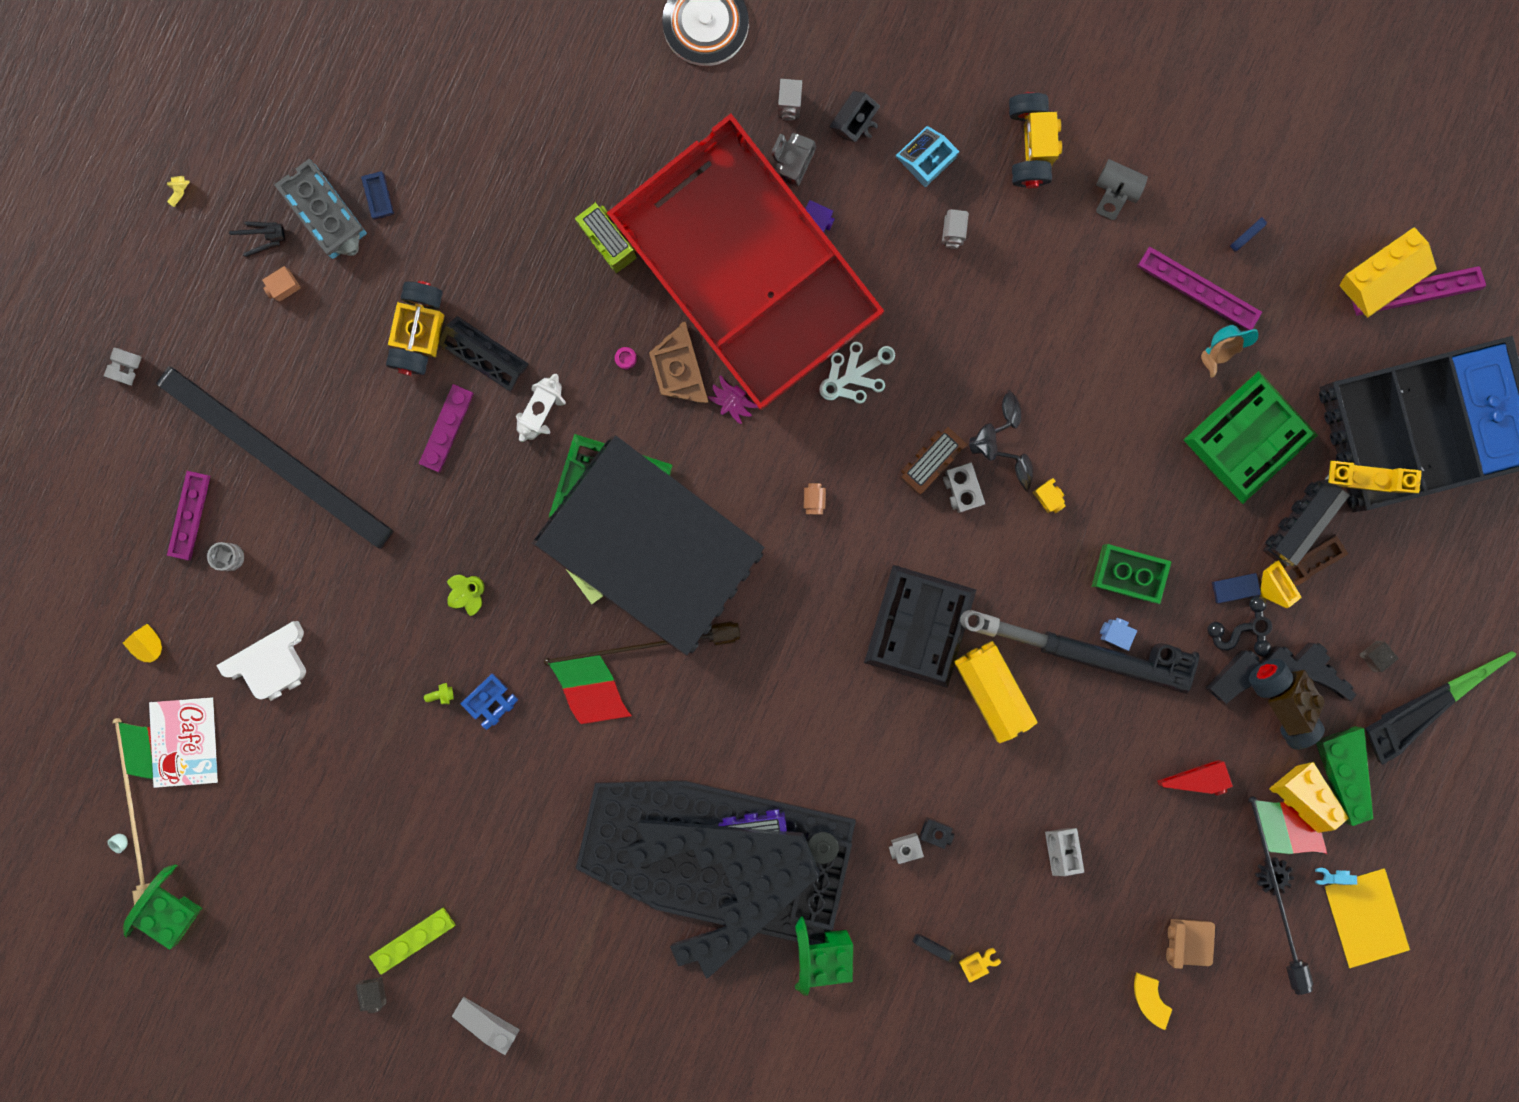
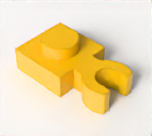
M994 948L988 949L982 957L979 952H976L959 961L969 982L988 974L987 966H998L1001 963L999 958L994 961L990 960V955L996 952Z

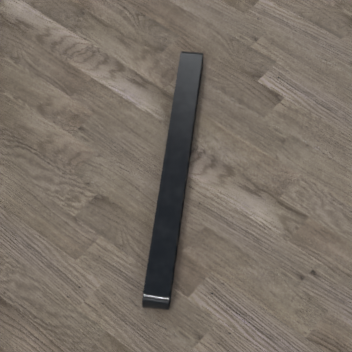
M168 366L156 382L160 388L377 548L381 549L394 532L386 524L173 367Z

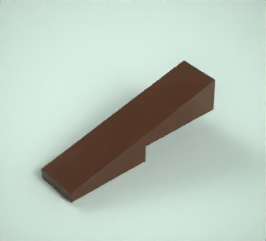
M1334 534L1307 551L1297 566L1289 565L1283 568L1296 587L1310 579L1312 575L1348 555V552L1337 535Z

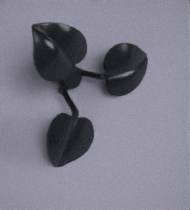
M1008 390L1002 402L1003 415L1007 420L1006 424L997 429H994L991 423L985 424L977 436L970 438L969 447L972 454L982 453L989 461L994 460L996 456L1015 459L1017 478L1027 492L1033 478V466L1028 455L1021 454L1019 457L1014 454L997 452L996 433L1010 426L1016 429L1021 422L1020 404L1016 396Z

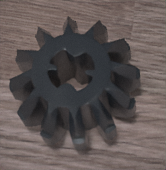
M1273 857L1271 862L1274 872L1278 873V876L1275 875V877H1277L1279 892L1284 894L1285 886L1291 888L1288 880H1294V876L1289 874L1293 869L1290 866H1286L1287 862L1285 860L1279 861L1278 858ZM1264 859L1265 866L1261 864L1257 866L1261 869V872L1255 873V876L1260 878L1256 883L1259 886H1263L1262 891L1266 893L1270 891L1272 895H1276L1267 860Z

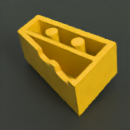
M1313 762L1296 766L1269 788L1273 793L1281 796L1287 806H1292L1299 812V816L1318 833L1336 830L1349 819Z

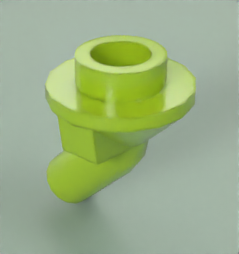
M447 683L439 685V691L424 696L425 702L429 703L440 699L441 704H450L449 700L454 699L452 686L447 687Z

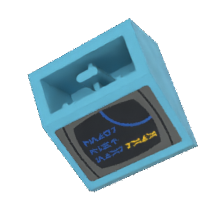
M926 126L895 157L926 187L957 158L959 151L944 135Z

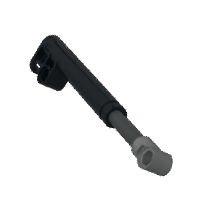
M973 610L965 611L960 618L961 625L970 631L991 637L998 635L1041 648L1042 653L1052 654L1056 657L1187 694L1191 689L1199 662L1198 652L1187 653L1181 651L1178 647L1164 643L1155 644L1151 650L1149 660H1145L1063 635H1057L1049 631L1042 634L1001 622L997 617ZM971 615H975L977 618L974 626L968 625V618ZM1166 648L1167 656L1162 659L1160 656L1161 651Z

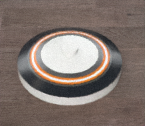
M668 0L664 7L662 24L666 41L677 56L694 65L712 66L729 60L740 50L747 37L749 17L744 0Z

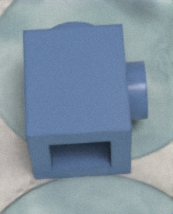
M1116 618V620H1109L1108 623L1105 622L1100 630V634H1102L1101 640L1129 651L1137 630L1128 627L1129 622Z

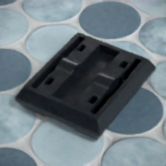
M893 565L864 663L948 688L955 665L954 661L957 659L965 628L961 625L960 618L965 611L971 610L977 589ZM900 577L907 578L898 609L896 608L894 615H890L889 612ZM909 590H911L909 599H907V596L904 595V592H909ZM960 594L963 595L960 605L961 611L957 615L953 633H951L949 629ZM953 603H955L953 611L950 612L951 609H948V605H952ZM888 619L892 621L891 633L884 657L879 658L877 655ZM947 637L951 638L945 656L946 662L942 666L940 675H936ZM896 642L892 652V648H889V643L894 644ZM937 655H939L938 662L936 665L935 661H932L933 656L937 657Z

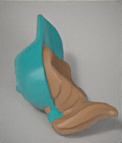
M1229 325L1216 332L1212 338L1211 346L1204 350L1201 355L1204 365L1210 371V377L1212 378L1216 375L1217 364L1227 362L1234 354L1240 353L1243 348L1253 345L1258 340V330L1252 329L1241 332L1236 326Z

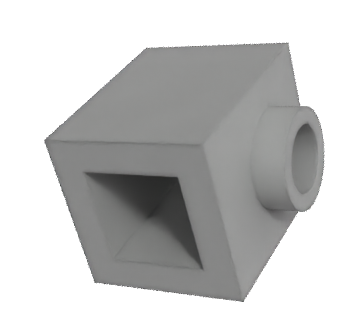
M916 833L891 840L892 846L889 847L892 860L896 859L898 864L924 857Z

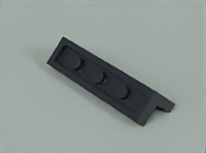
M458 316L446 325L439 345L510 392L514 389L519 376L526 371L529 363ZM449 335L456 340L457 345L447 341ZM466 348L471 349L475 357L469 356ZM484 360L489 361L492 364L493 369L487 368L484 364ZM502 372L512 377L510 382L503 378Z

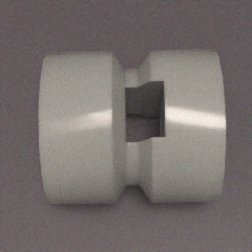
M113 348L110 356L112 364L107 365L104 376L132 386L136 375L133 370L138 368L142 357ZM120 365L126 366L123 372L119 371Z
M220 542L210 547L207 553V560L215 570L234 571L243 564L244 553L241 547L236 544Z

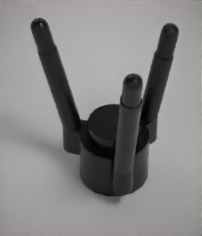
M245 221L244 224L246 226L264 227V229L229 231L230 235L264 234L266 241H271L243 253L244 257L274 246H280V241H285L283 225L277 222Z

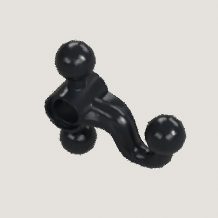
M1261 596L1253 597L1249 603L1250 609L1255 613V617L1249 623L1236 626L1228 642H1223L1221 639L1225 633L1222 623L1215 621L1209 624L1207 632L1212 637L1214 645L1222 651H1229L1235 648L1243 632H1251L1257 635L1254 652L1258 656H1267L1271 651V644L1266 640V635L1271 632L1272 623L1268 618L1264 617L1263 611L1267 607V602ZM1259 620L1265 623V629L1262 632H1258L1255 628Z

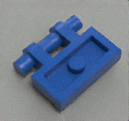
M492 673L460 704L474 719L483 714L486 719L481 725L487 730L492 725L495 726L499 722V718L506 711L509 712L514 708L513 705L518 701V698L512 694L505 699L502 694L508 688ZM497 701L500 706L492 713L488 708Z

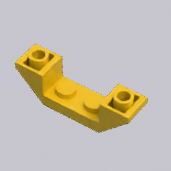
M1330 461L1328 483L1340 487L1381 492L1419 493L1421 471L1401 468L1392 470L1357 466L1354 463Z

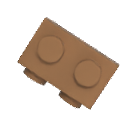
M1171 919L1170 926L1168 927L1169 948L1166 951L1168 963L1173 968L1183 969V965L1211 966L1214 954L1215 924L1209 921Z

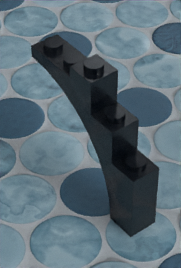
M1309 642L1294 658H1292L1294 656L1293 653L1286 647L1274 646L1270 653L1260 662H1258L1260 658L1251 650L1249 652L1241 650L1205 687L1218 701L1227 704L1240 692L1251 687L1249 676L1257 666L1268 660L1281 659L1286 663L1291 672L1305 670L1314 682L1330 689L1343 700L1352 701L1356 696L1352 691L1353 686L1345 679L1341 680L1337 677L1336 674L1338 672L1329 664L1325 665L1331 659L1326 654L1328 652L1327 649L1320 643Z

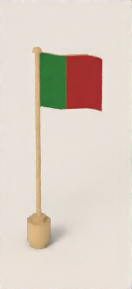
M116 718L113 720V723L116 726L140 885L136 886L137 890L132 891L135 905L150 883L145 884L128 774L153 779L151 727L121 723V719Z

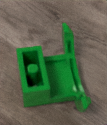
M174 864L165 867L143 892L124 922L123 931L125 938L130 936L134 930L133 926H135L169 950L180 942L202 908L184 896L178 899L160 887L178 865Z
M803 916L800 917L795 926L800 965L799 982L795 985V989L803 996H807L810 987L853 982V943L847 930L825 932V943L809 945Z

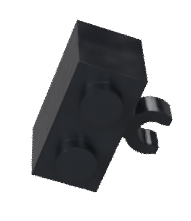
M853 91L829 127L844 140L856 142L861 134L864 137L871 138L872 135L868 133V127L878 128L877 123L871 121V119L880 108V105L866 93Z

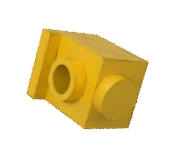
M1054 478L1033 491V494L1047 513L1052 511L1057 513L1066 507L1063 492L1058 486H1053V483L1056 482Z

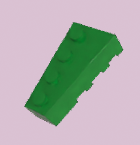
M1354 726L1321 738L1316 743L1334 796L1349 818L1344 823L1355 826L1372 820L1373 809L1364 728Z

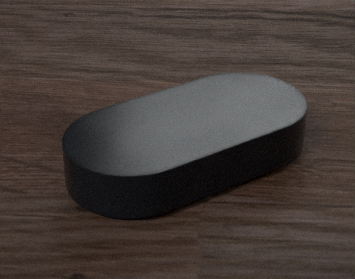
M915 934L912 940L919 947L948 962H951L954 957V953L951 950L921 934Z

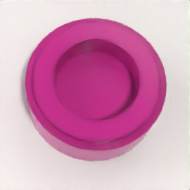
M622 347L615 354V362L621 369H631L637 362L636 353L629 347Z

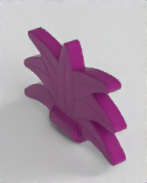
M720 376V383L724 390L713 385V390L717 397L708 396V399L723 406L721 409L722 415L729 411L732 417L739 424H742L739 415L752 416L745 407H759L745 397L746 392L739 386H730Z

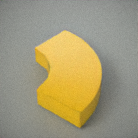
M1136 972L1134 992L1137 1003L1143 1014L1154 1025L1165 1030L1172 1009L1165 1005L1159 997V981Z

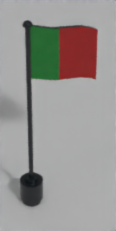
M1251 796L1248 802H1251L1293 958V961L1289 962L1290 965L1286 967L1291 989L1297 995L1307 994L1313 991L1312 986L1314 985L1308 963L1297 959L1269 852L1293 854L1313 851L1327 854L1322 832L1318 833L1299 816V812L1292 806H1287L1284 802L1257 801L1256 797Z

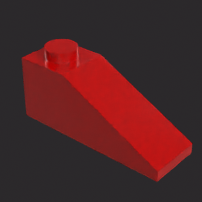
M1216 760L1157 781L1158 785L1162 787L1214 793L1215 796L1228 792V788L1233 787L1225 762L1221 760Z

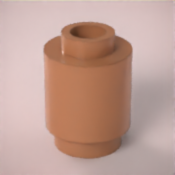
M809 483L808 488H804V509H806V514H823L826 503V488H821L822 484Z

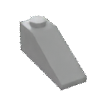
M465 997L462 998L452 1015L455 1020L481 1041L506 1055L520 1030Z

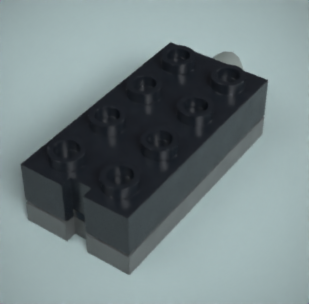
M1329 475L1325 480L1311 482L1305 488L1304 497L1301 500L1298 499L1291 507L1292 513L1288 518L1284 517L1278 524L1280 529L1275 535L1272 534L1266 540V547L1263 551L1274 560H1279L1282 566H1297L1349 497V494L1341 490L1340 486L1328 483Z

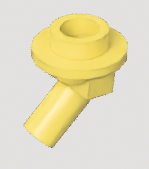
M184 176L171 177V182H167V185L175 192L167 201L170 205L176 206L190 181L185 180Z

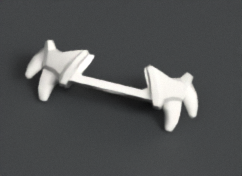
M553 374L550 378H544L532 386L534 394L523 415L522 413L516 415L517 432L520 434V442L534 440L541 433L550 434L549 428L546 425L542 426L555 400L556 405L566 404L565 400L561 397L562 385L559 383V376L557 374ZM540 401L544 404L545 410L536 416L533 414L532 406L535 402Z

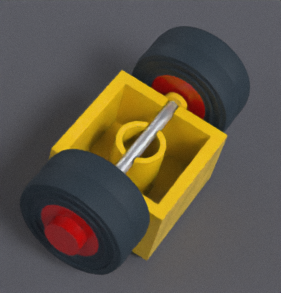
M1026 92L1009 99L1010 118L1026 121L1024 124L1026 161L1012 166V182L1014 186L1038 188L1039 186L1051 183V166L1058 159L1059 154L1062 153V141H1058V132H1061V119H1057V112H1049V101L1046 94Z
M418 281V283L404 282L401 300L412 305L397 302L388 345L392 348L388 352L387 367L398 370L399 374L411 376V373L417 375L425 374L428 362L427 356L436 358L445 317L440 311L432 310L439 309L443 294L442 290L424 281Z

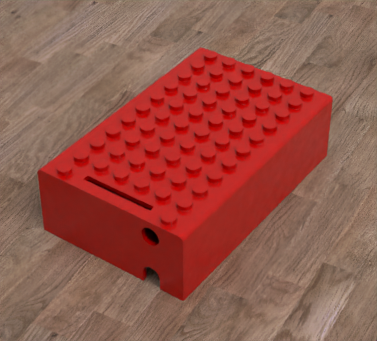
M730 113L711 129L712 132L700 142L695 141L614 206L607 214L759 409L763 410L880 318L884 310ZM710 161L712 165L659 208L655 206L657 202Z

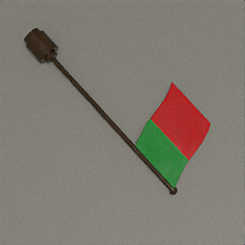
M732 621L712 624V629L709 630L708 634L705 636L701 635L699 640L709 638L710 642H714L715 646L736 643V640H741L739 624ZM665 641L555 659L546 658L544 663L546 666L550 665L560 681L575 718L580 724L632 716L623 703L613 675L601 655L669 644Z

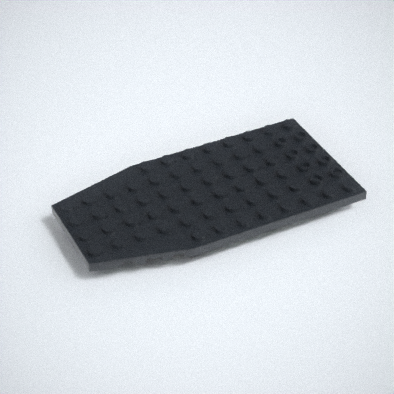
M687 780L596 782L576 869L600 882L602 881L612 886V888L632 896V898L650 905V907L656 910L726 926L719 908L721 905L736 901L737 898L722 864L718 863L701 869L692 849L634 868L626 848L629 845L644 841L637 823L640 820L718 826L719 822H723V818L735 816L737 820L745 818V814L757 813L758 816L766 815L768 810L779 809V812H784L787 832L803 833L807 843L816 833H830L836 838L839 850L837 856L831 862L825 864L816 862L820 871L819 877L758 933L798 942L795 926L799 918L803 916L809 945L825 943V932H831L834 928L851 852V841L856 819Z

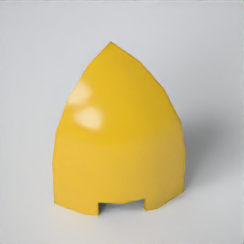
M148 624L133 632L123 642L129 652L143 662H153L161 654V641Z

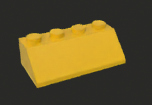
M1414 227L1347 273L1339 286L1368 318L1437 269L1430 245Z

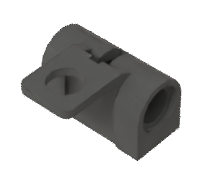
M792 133L787 142L783 134L779 135L771 154L778 163L775 171L782 180L799 187L817 149L815 141Z
M1108 159L1096 186L1106 190L1096 212L1111 220H1115L1126 200L1134 203L1138 202L1145 188L1148 176ZM1112 203L1116 210L1107 212L1104 209V205Z

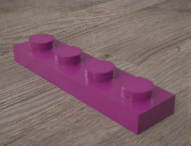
M454 384L452 385L419 461L420 465L439 473L441 472L472 400L473 392Z
M191 471L186 472L167 556L191 560L211 476Z

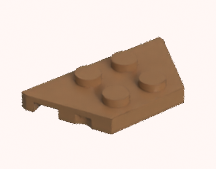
M682 322L663 342L649 352L662 396L706 404L709 402L686 322Z

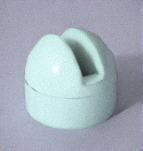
M116 834L107 841L109 847L116 853H121L128 845L127 837L123 834Z

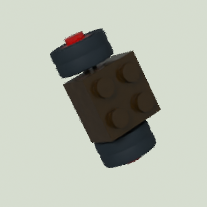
M1281 659L1268 660L1257 666L1251 672L1249 682L1258 696L1270 698L1268 703L1282 724L1280 731L1288 746L1299 750L1317 743L1325 731L1319 719L1325 702L1305 670L1291 672L1286 663Z

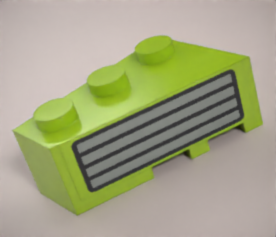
M595 202L578 215L575 220L617 274L636 259L634 253L636 250L629 241L624 239L623 233L616 224H612L608 219L609 215L605 207H599Z

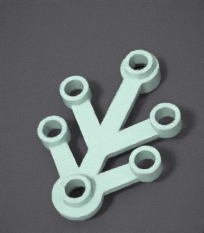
M853 342L849 348L851 354L846 374L838 380L839 368L844 363V356L840 353L833 354L829 378L824 380L819 388L821 396L826 400H834L841 396L853 399L858 404L864 403L867 395L863 390L855 392L842 388L849 383L872 388L877 393L882 392L885 388V382L882 379L873 380L861 376L880 364L887 365L892 363L895 358V352L891 347H882L876 357L856 368L863 346L859 342ZM858 345L860 351L857 353L853 352L852 347ZM884 352L889 353L890 358L888 360L882 358ZM834 357H841V363L836 364L833 360ZM876 382H881L883 387L881 389H876L874 384ZM828 386H833L834 392L828 393L826 391V388ZM862 393L864 399L861 401L857 400L856 394Z

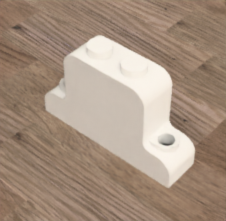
M293 621L218 664L217 667L223 676L232 677L233 680L243 676L256 698H269L272 701L282 695L281 691L287 687L291 690L301 684L300 680L305 677L306 669L293 647L302 641L303 628L298 621Z

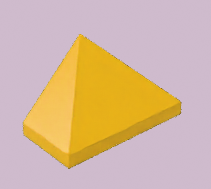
M1279 560L1263 571L1260 596L1285 608H1289L1302 598Z

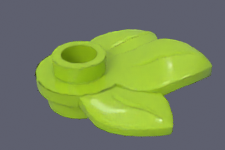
M454 575L447 581L448 585L453 589L448 596V606L452 608L464 606L469 616L476 614L482 606L483 581L477 576L467 578L463 575ZM470 584L475 585V591L471 590Z

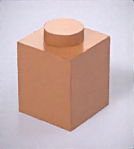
M285 266L262 280L266 285L263 289L270 299L274 298L279 302L301 289L292 272Z

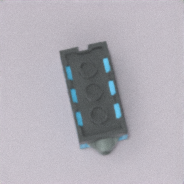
M310 159L296 168L298 173L294 176L287 175L274 184L329 257L334 259L339 254L354 256L358 253L359 239L365 236L367 232L319 168Z

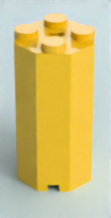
M990 641L981 646L982 649L974 648L970 650L965 656L955 660L954 663L993 736L1000 744L1018 736L1017 734L1021 731L1024 733L1038 722L997 646L993 641Z

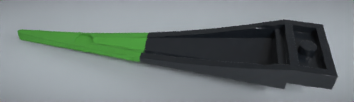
M1511 651L1381 715L1380 720L1365 728L1377 761L1383 765L1402 754L1442 713L1478 683L1514 658L1516 653Z

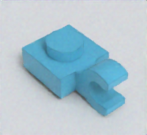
M1325 868L1315 869V872H1321L1324 875L1322 881H1315L1318 885H1357V876L1350 875V871L1337 870L1336 874L1332 875Z

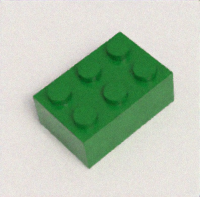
M1105 544L1101 549L1091 587L1153 604H1160L1172 561Z

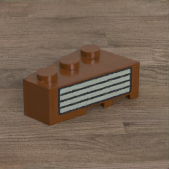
M949 427L942 433L938 430L930 439L933 443L928 448L923 446L915 455L918 459L913 465L909 462L900 471L903 474L900 479L918 496L928 488L959 452L968 445Z

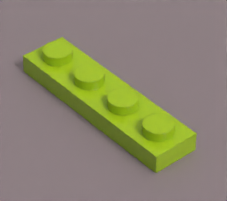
M443 907L369 957L382 975L453 928L455 923Z

